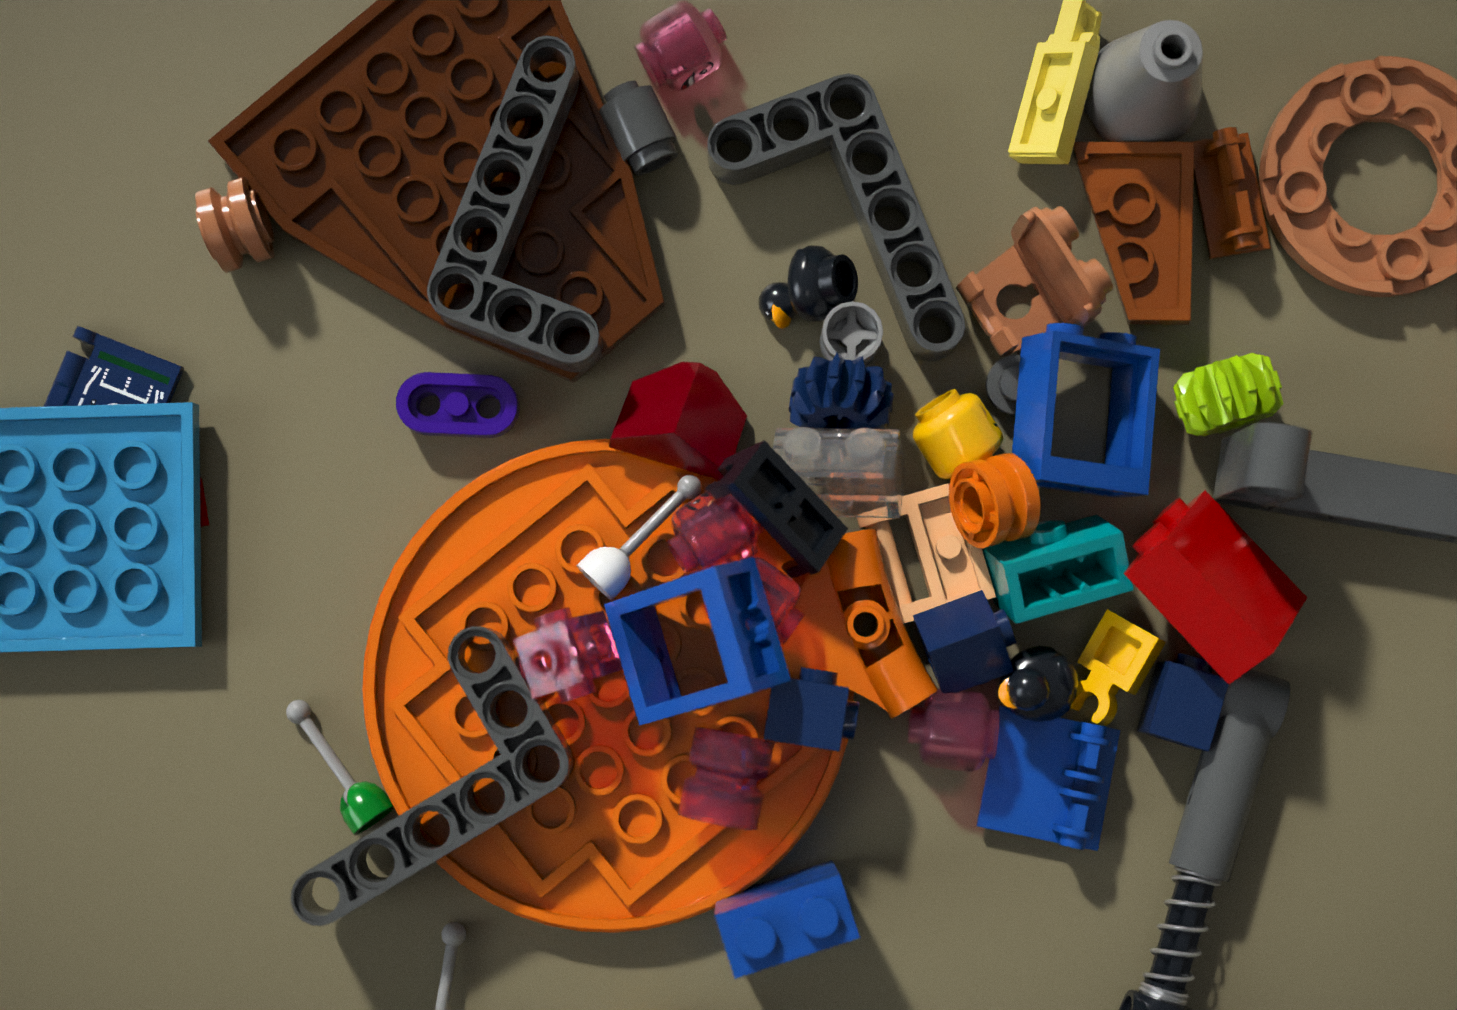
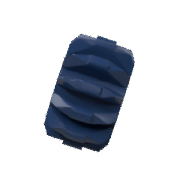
M838 352L831 361L814 356L810 366L799 368L797 377L793 380L789 402L790 422L799 427L801 438L818 439L820 448L836 445L843 452H846L849 445L869 448L872 439L883 438L886 428L889 426L894 402L892 383L884 379L882 367H865L863 356L853 361L845 360Z

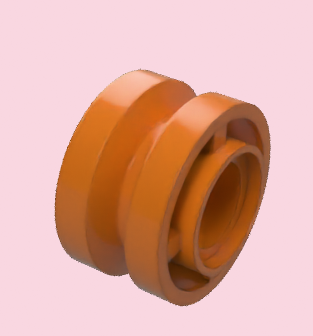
M1004 453L991 456L986 460L978 459L961 463L953 471L949 484L950 508L959 532L969 544L976 548H986L998 545L1003 541L1023 539L1033 534L1040 519V495L1031 470L1020 457L1012 453Z

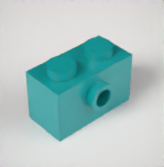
M1097 514L1068 523L1062 520L1039 522L1037 528L1029 537L1014 541H1003L998 545L982 548L996 595L993 598L994 604L1000 609H1004L1006 615L1015 624L1134 590L1133 583L1124 575V572L1129 567L1123 532Z

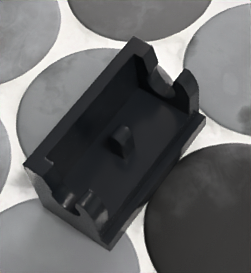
M765 440L727 457L717 469L724 477L719 481L709 484L706 487V491L714 499H720L731 494L794 559L787 561L781 566V569L790 578L806 573L811 575L818 573L848 528Z

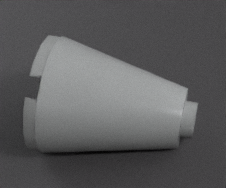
M1165 20L1118 38L1099 51L1084 111L1085 114L1088 113L1092 123L1097 128L1096 132L1105 142H1174L1186 133L1197 117L1202 98L1203 49L1197 33L1183 22Z

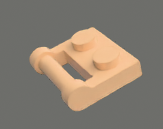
M950 483L870 505L855 511L860 529H877L888 580L904 623L914 621L913 615L980 590L983 591L987 600L996 597L982 548H976L969 544L963 538L954 522L949 502ZM906 516L929 593L928 598L914 602L911 598L889 523L890 520Z

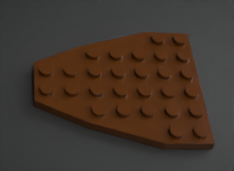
M377 0L208 140L239 178L245 177L247 179L249 190L255 189L258 192V195H255L257 200L290 237L446 330L574 383L588 370L577 373L565 371L456 329L442 320L430 304L427 295L430 276L522 51L529 42L537 37L547 35L558 37L565 41L573 51L580 78L579 88L502 279L572 305L590 314L597 323L603 341L602 355L597 363L665 306L632 172L627 160L623 161L599 113L600 108L604 104L561 0ZM558 62L545 63L538 68L535 78L548 83L556 81L562 77L566 67ZM536 117L522 118L513 127L512 134L522 139L532 138L542 129L543 121ZM512 172L500 173L491 182L490 192L495 195H508L516 190L521 177ZM486 227L475 230L468 238L467 248L477 253L489 250L497 240V231ZM460 283L449 288L445 295V307L452 310L465 308L473 299L474 287L470 284ZM523 305L511 306L502 315V329L508 332L522 331L531 321L532 310ZM581 327L566 329L558 338V350L570 355L582 352L589 344L590 333Z

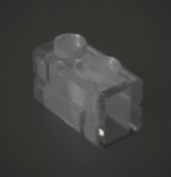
M808 427L776 429L773 449L837 517L900 518L905 481V465L900 429Z

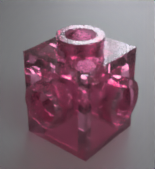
M569 607L556 610L533 619L536 631L513 639L519 655V668L528 683L533 699L557 692L561 703L568 702L597 692L594 684L595 679L623 670L604 610L574 618Z

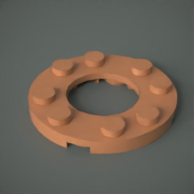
M1378 56L1374 60L1356 61L1345 65L1341 63L1325 70L1307 82L1285 104L1271 125L1264 142L1259 168V187L1264 212L1274 235L1288 255L1301 268L1316 279L1336 289L1369 297H1394L1419 292L1434 286L1457 272L1456 79L1440 69L1420 61L1395 56ZM1365 122H1389L1411 131L1428 148L1437 168V193L1429 213L1415 227L1394 235H1372L1350 226L1338 212L1333 210L1327 197V186L1323 178V164L1331 144L1345 130Z

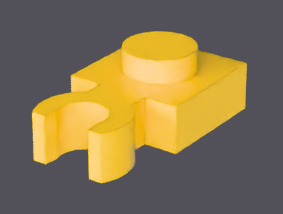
M1107 609L1077 663L1091 670L1086 680L1079 681L1077 695L1071 704V709L1079 711L1086 698L1096 695L1099 704L1091 721L1101 726L1110 724L1117 713L1118 704L1115 695L1121 688L1128 693L1136 695L1166 642Z

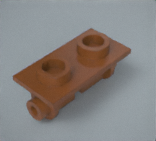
M1227 127L1214 131L1212 133L1213 138L1195 141L1194 178L1210 259L1269 250L1270 244L1248 133L1238 134L1237 127Z

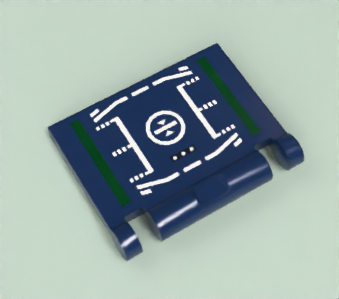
M77 326L73 337L83 343L93 345L94 349L89 359L66 351L43 407L170 403L184 367Z

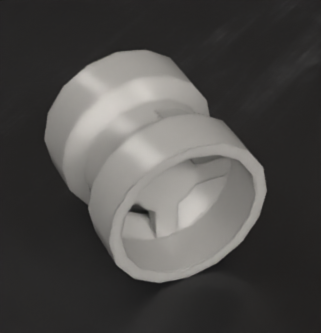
M851 301L839 304L824 319L819 340L821 353L828 361L833 360L837 352L845 360L851 361L863 356L865 366L868 365L877 354L878 348L881 345L883 336L881 319L875 310L864 303Z

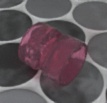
M695 726L689 762L696 768V774L686 778L684 781L678 815L721 826L757 830L764 794L756 785L757 781L768 777L774 742L747 735Z

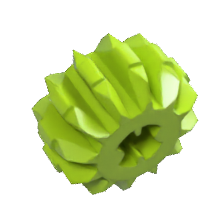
M1255 353L1243 356L1235 355L1229 359L1196 367L1195 371L1183 374L1173 386L1177 400L1174 403L1180 420L1183 419L1186 432L1196 436L1201 435L1205 437L1214 433L1221 434L1257 423L1261 419L1273 416L1284 404L1280 389H1282L1277 370H1273L1270 357Z

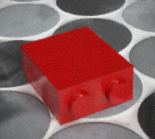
M1204 490L1188 504L1180 497L1177 498L1152 521L1154 526L1133 544L1132 547L1139 555L1126 569L1124 575L1229 685L1275 652L1308 597L1210 494Z

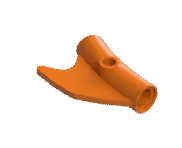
M877 529L845 533L821 570L813 575L808 573L802 584L781 637L782 651L791 678L799 679L801 667L838 673L836 685L849 687V690L873 701L883 708L890 719L920 703L938 689L921 661L898 610L886 573ZM859 614H869L876 622V629L869 637L860 636L854 630L853 622Z

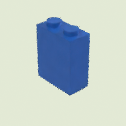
M832 860L750 886L740 894L716 901L715 919L735 979L860 938L840 874Z

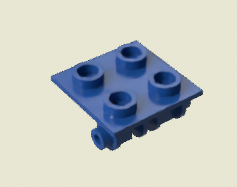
M999 705L976 826L1060 843L1059 845L1070 848L1098 851L1120 730L1064 718L1041 722L1024 720L1013 714L1006 706Z

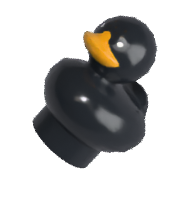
M809 245L803 249H797L790 261L787 283L775 282L769 284L759 296L761 314L767 320L775 323L780 329L787 328L796 314L806 321L818 322L824 320L833 308L841 303L851 302L855 299L858 291V275L855 265L848 256L844 254L834 255L823 246Z
M1035 646L1017 653L1010 659L1014 672L1000 677L998 696L1001 703L1013 714L1024 720L1041 722L1059 718L1071 709V704L1077 695L1079 681L1074 665L1065 655L1052 647Z

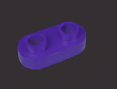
M418 373L409 377L401 385L396 396V409L402 422L416 433L428 436L495 438L510 431L516 424L520 413V403L516 392L505 380L493 375ZM427 396H437L440 400L439 410L431 416L422 415L420 412L421 401ZM488 398H495L500 402L499 413L490 419L481 417L479 411L481 403Z

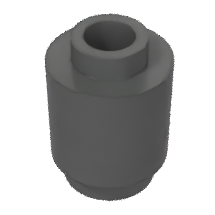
M628 81L614 87L604 95L607 103L600 108L599 113L623 161L627 160L628 165L631 166L636 176L653 172L667 165L678 156L674 147L677 137L652 86L645 85L639 87L636 81Z

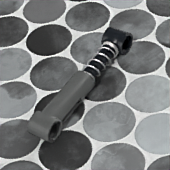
M1250 669L1228 685L1209 752L1201 751L1169 859V863L1175 865L1174 868L1179 871V874L1171 876L1172 881L1176 884L1172 898L1164 901L1165 905L1169 908L1164 924L1160 923L1157 925V928L1162 932L1157 948L1150 949L1151 954L1154 955L1150 973L1145 972L1142 974L1144 981L1140 983L1139 990L1131 989L1127 991L1119 1010H1192V1008L1186 1006L1189 996L1185 986L1187 982L1194 980V975L1190 972L1193 958L1201 955L1197 945L1200 934L1208 931V926L1204 923L1207 910L1216 906L1211 898L1214 886H1221V881H1230L1270 740L1279 731L1288 708L1290 682Z

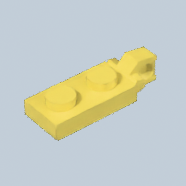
M1063 0L1054 34H1050L1046 42L1037 43L1008 153H1010L1009 157L1020 164H1069L1096 65L1098 49L1100 48L1099 30L1102 13L1096 11L1085 0Z

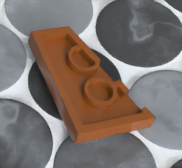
M1195 141L1074 143L1073 154L1127 324H1190Z

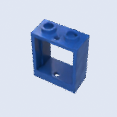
M1069 323L1047 324L1046 332L1023 337L1021 342L1012 454L1017 455L1027 464L1036 480L1037 486L1111 498L1148 495L1160 349L1136 345L1137 337L1127 333H1101L1099 338L1083 336V326ZM1059 359L1112 368L1105 464L1051 456Z
M755 557L713 566L604 604L639 726L791 681ZM701 591L728 683L681 696L655 606Z

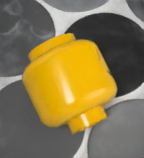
M956 388L951 389L927 403L915 414L919 422L913 430L914 442L935 474L942 479H951L953 471L961 463L978 459L986 460L996 453L1003 443L1002 431L981 399L973 393L959 395Z

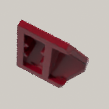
M680 362L632 381L611 435L609 447L720 480L724 476L717 469L727 457L736 453L747 414L716 371L702 363Z

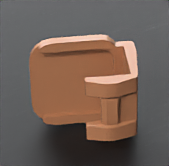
M1061 206L1053 210L1048 207L1042 210L1038 207H1033L1020 215L1011 229L1014 245L977 274L974 271L969 273L956 286L964 302L970 305L971 312L985 334L990 337V342L1000 357H1006L1021 350L1022 338L1046 332L1047 324L1069 323L1083 327L1087 326L1101 313V305L1106 302V294L1113 290L1112 281L1098 260L1093 258L1085 263L1082 260L1077 261L1071 252V242L1079 238V232L1069 213ZM1029 285L1035 288L1038 295L1032 298L1031 308L1024 317L1009 319L999 311L997 296L1003 288L1018 286L1024 289Z

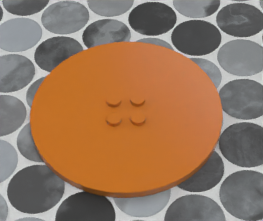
M594 439L545 447L513 458L480 475L460 489L429 517L412 537L395 563L380 594L367 639L362 691L365 725L371 754L382 785L397 814L401 815L501 755L452 672L448 661V647L453 637L461 630L474 626L491 628L501 633L509 642L569 744L574 757L573 770L569 778L561 786L435 862L470 891L489 903L519 917L548 926L582 932L617 933L652 929L678 923L715 908L717 901L740 894L763 878L791 851L819 813L838 775L848 739H841L840 752L764 740L771 687L639 726L604 604L713 566L755 557L781 644V637L808 573L790 578L781 569L784 563L794 559L731 494L715 499L708 506L709 502L714 498L711 495L705 498L700 495L707 492L706 487L709 484L719 480L610 448V439ZM683 476H696L702 485L700 494L694 499H686L629 556L631 575L628 583L613 600L608 599L582 574L576 565L589 552L599 547H615L620 549L677 491V484ZM704 498L698 504H692L694 501ZM690 504L693 508H697V510H690L689 508H683V506ZM698 591L656 605V612L681 696L728 683L702 592ZM484 637L476 638L468 644L465 650V660L472 671L482 673L493 665L496 653L493 644ZM849 690L847 700L854 701L853 691ZM508 691L499 697L496 704V713L503 724L509 727H516L525 720L528 706L521 694L515 691ZM538 745L531 750L527 766L535 778L548 781L557 775L560 761L557 753L552 748ZM482 778L474 789V799L481 810L495 813L502 808L505 801V793L503 787L497 781L491 778ZM428 811L422 817L420 831L427 842L433 845H442L449 837L450 826L448 820L442 814L436 811Z

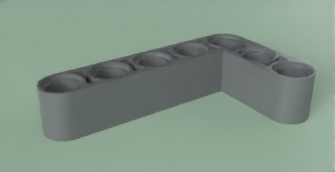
M547 35L537 37L529 42L520 55L430 276L427 295L434 310L450 326L562 370L577 373L590 369L602 355L603 341L601 333L592 316L582 309L502 279L577 95L580 83L574 54L569 45L558 37ZM558 62L566 67L565 72L556 81L548 83L535 78L538 68L545 63ZM536 117L543 121L542 129L532 138L522 139L512 134L513 127L522 118ZM512 172L521 177L516 190L508 195L501 196L490 192L491 182L500 173ZM486 227L497 231V240L489 250L477 253L467 248L468 238L475 230ZM460 283L470 284L474 287L473 299L465 308L452 310L445 307V295L449 288ZM515 305H523L532 310V318L526 328L518 332H508L502 329V315L508 308ZM571 327H581L590 333L587 347L582 352L574 355L564 354L558 350L557 343L561 333Z
M849 73L837 75L726 117L714 125L709 132L707 141L709 168L717 179L731 185L752 181L830 151L907 346L915 356L931 362L942 360L952 353L964 334V315L874 90L868 81L858 75ZM838 99H852L858 103L862 113L854 119L846 120L836 116L830 106ZM792 119L803 124L807 132L799 140L788 141L779 137L774 128L781 121ZM737 140L745 143L751 150V153L743 161L733 163L723 159L718 150L727 141ZM860 153H873L881 159L884 169L874 175L862 174L855 168L852 160ZM884 207L896 208L905 217L906 225L896 231L885 230L878 225L874 214ZM904 262H916L926 270L928 282L920 287L907 286L897 276L896 268ZM932 316L942 319L949 327V340L939 344L927 341L920 333L919 322L926 317Z
M1255 423L1223 438L1221 441L1213 499L1216 502L1457 544V474L1310 450L1312 431L1287 424Z
M472 626L461 630L454 636L448 647V661L451 670L501 755L304 872L295 881L291 889L290 900L294 913L301 921L311 926H325L337 921L555 790L569 778L574 763L571 748L509 642L501 633L491 628ZM479 637L488 639L493 644L496 652L493 665L482 673L472 671L465 660V650L468 644ZM508 691H515L521 694L528 706L525 720L516 727H509L503 724L496 713V704L499 697ZM538 745L552 748L557 753L560 761L557 775L548 781L535 778L527 766L531 750ZM482 778H491L503 787L505 801L498 812L489 813L483 811L475 802L474 789ZM428 811H436L448 820L450 833L447 841L442 845H433L427 842L421 834L420 822L423 815ZM373 844L383 845L393 854L395 860L394 870L389 877H379L368 868L366 856ZM318 877L333 881L338 888L339 902L334 910L324 909L314 901L312 888Z

